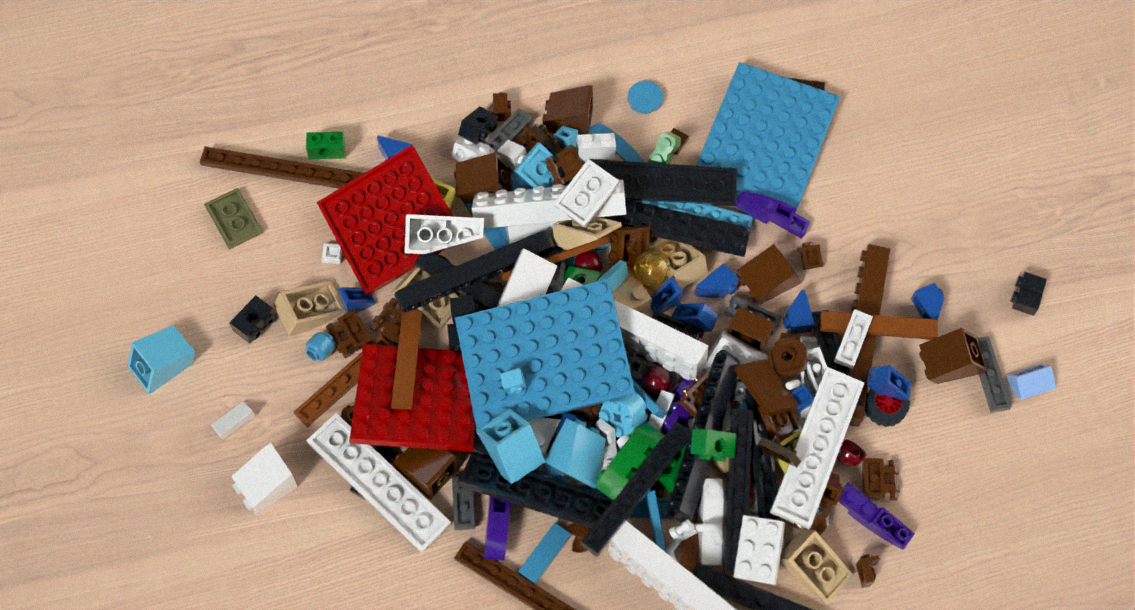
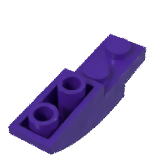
M741 191L736 205H734V207L765 224L771 221L801 239L804 237L810 221L796 214L797 209L769 196Z
M682 377L684 379L682 383L678 382L673 390L675 394L674 404L670 410L672 414L671 416L666 415L662 424L664 427L662 434L666 435L676 421L684 427L686 426L691 414L678 402L683 397L681 392L688 385L691 388L695 385L692 382L693 380H687Z
M846 483L843 486L844 490L838 502L849 510L848 514L885 541L902 550L905 549L915 533L884 507L879 508L851 483Z
M489 496L484 559L505 561L510 502Z

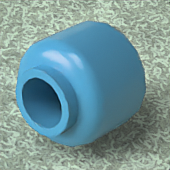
M315 333L306 342V354L314 361L325 360L335 349L333 337L328 333Z

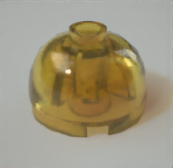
M645 251L636 258L633 265V275L643 287L659 289L668 280L669 276H666L667 269L670 270L669 259L665 254L658 251Z

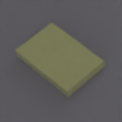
M238 188L204 204L229 250L263 234L260 225Z

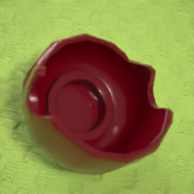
M592 250L578 254L574 260V267L599 272L602 270V259L597 252Z
M651 367L642 376L641 388L651 398L657 399L662 390L669 391L671 375L666 369Z
M846 439L841 444V453L837 459L847 466H858L867 454L856 443Z

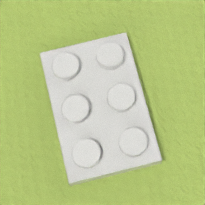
M588 159L555 201L554 207L585 228L620 182Z
M743 515L734 578L776 585L785 522Z

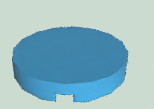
M640 81L629 89L628 103L638 113L650 114L653 111H657L662 105L663 92L653 82Z

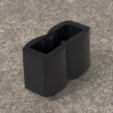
M1025 271L1022 276H1018L1015 282L1017 291L1013 292L1010 302H1013L1012 309L1034 316L1039 309L1047 279Z

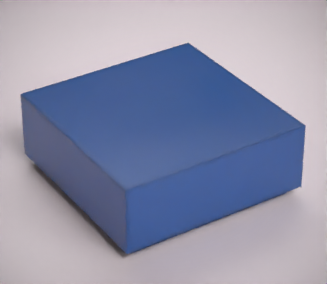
M805 384L791 392V395L799 405L796 408L798 412L812 405L814 397Z

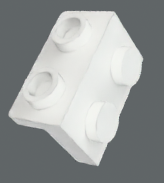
M461 137L454 143L451 157L462 162L494 153L496 150L481 142L475 145Z

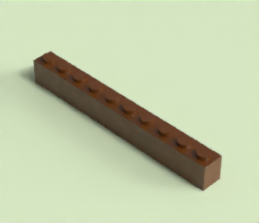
M868 244L866 249L861 251L860 261H862V267L859 266L857 277L860 280L855 285L854 294H857V298L853 300L852 311L855 309L868 315H880L890 248ZM875 335L865 336L853 369L849 368L852 378L864 382L859 396L862 407L859 410H854L849 425L859 427L863 420L868 391L867 377L872 366L876 341Z

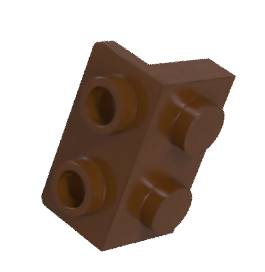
M709 371L704 375L700 373L692 381L695 385L692 388L688 385L681 392L683 397L678 403L694 418L698 411Z

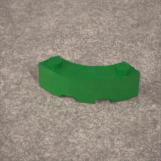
M646 422L641 427L637 426L607 469H603L597 477L599 481L595 488L614 500L636 473L634 470H638L665 435Z

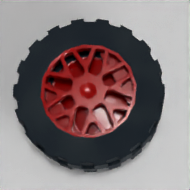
M870 388L867 393L864 411H866L867 417L872 422L877 423V425L892 427L904 419L909 411L910 401L880 395Z

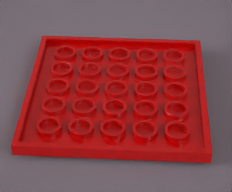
M410 145L316 202L367 296L416 267L414 262L420 254L405 253L406 214L454 217L413 145ZM447 248L434 251L433 253H435V254L437 255V254H439L440 252L444 251V250L447 249Z
M363 344L350 443L473 452L475 418L461 351L418 348L412 410L391 409L398 346Z

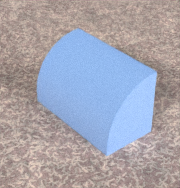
M1038 364L1007 375L1012 391L1021 400L1056 388L1052 367L1049 365Z

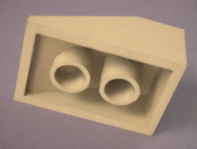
M601 217L592 218L585 228L574 220L558 221L553 224L555 246L562 247L564 250L572 249L598 240L622 225L620 222Z
M659 238L649 244L648 259L665 281L670 277H674L682 289L708 274L705 255L691 245Z
M416 266L408 272L391 293L394 295L399 289L426 279L431 275ZM453 293L414 310H421L422 318L437 329H440L451 316L449 298L459 296Z
M629 272L630 277L612 292L613 298L643 313L650 309L652 298L643 285Z
M331 281L281 291L273 304L289 336L312 330L347 312Z
M803 529L780 555V562L825 605L834 598L853 576L851 571L815 530Z

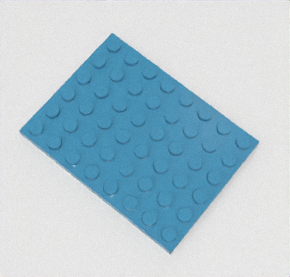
M739 62L696 166L737 168L736 200L741 191L752 192L772 197L798 209L840 96Z
M609 279L455 318L477 429L508 409L514 411L525 421H531L636 395ZM520 368L524 374L527 388L522 389V392L512 395L507 393L503 388L500 374Z

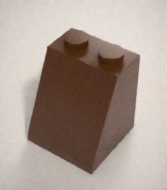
M593 85L550 93L549 100L545 102V111L547 113L543 114L542 125H545L549 131L548 133H556L561 126L578 130V135L589 134L593 113Z
M496 152L456 163V171L454 172L456 179L455 191L457 197L465 204L473 203L474 195H477L479 192H488L489 194L496 193L498 190L513 191L511 168Z
M775 244L736 270L740 275L738 277L743 287L747 285L750 291L747 293L753 301L757 300L760 304L802 283Z
M963 328L919 345L921 350L919 355L926 367L924 370L928 380L936 384L988 372L978 337Z
M408 447L404 453L400 452L394 460L395 469L430 500L452 478V475L458 472L457 459L447 450Z

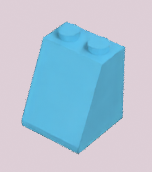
M173 325L132 342L127 367L148 394H150L193 364L195 351L186 342L182 333Z
M508 409L476 430L499 472L511 484L520 480L545 462L531 425L511 409Z
M566 418L545 459V463L595 488L598 482L597 477L600 472L606 439L599 435V430L591 426L588 429L585 428L586 423L575 419L573 422Z

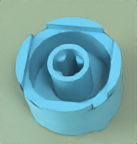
M637 393L633 396L604 402L599 412V418L615 429L616 437L627 436L637 426L646 421L648 416L645 413L646 403Z

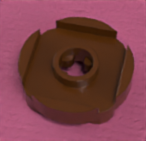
M793 337L777 340L768 352V362L778 376L792 377L805 371L807 368L808 351L802 342ZM787 353L793 356L789 361L783 360Z

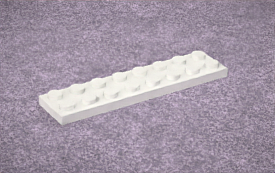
M826 367L794 449L801 463L797 468L788 464L770 513L810 529L864 382Z
M335 413L307 439V443L405 538L423 553L451 525V522L371 445L350 443L351 426Z

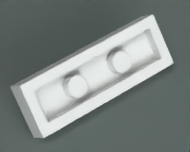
M854 309L834 362L853 369L873 316Z

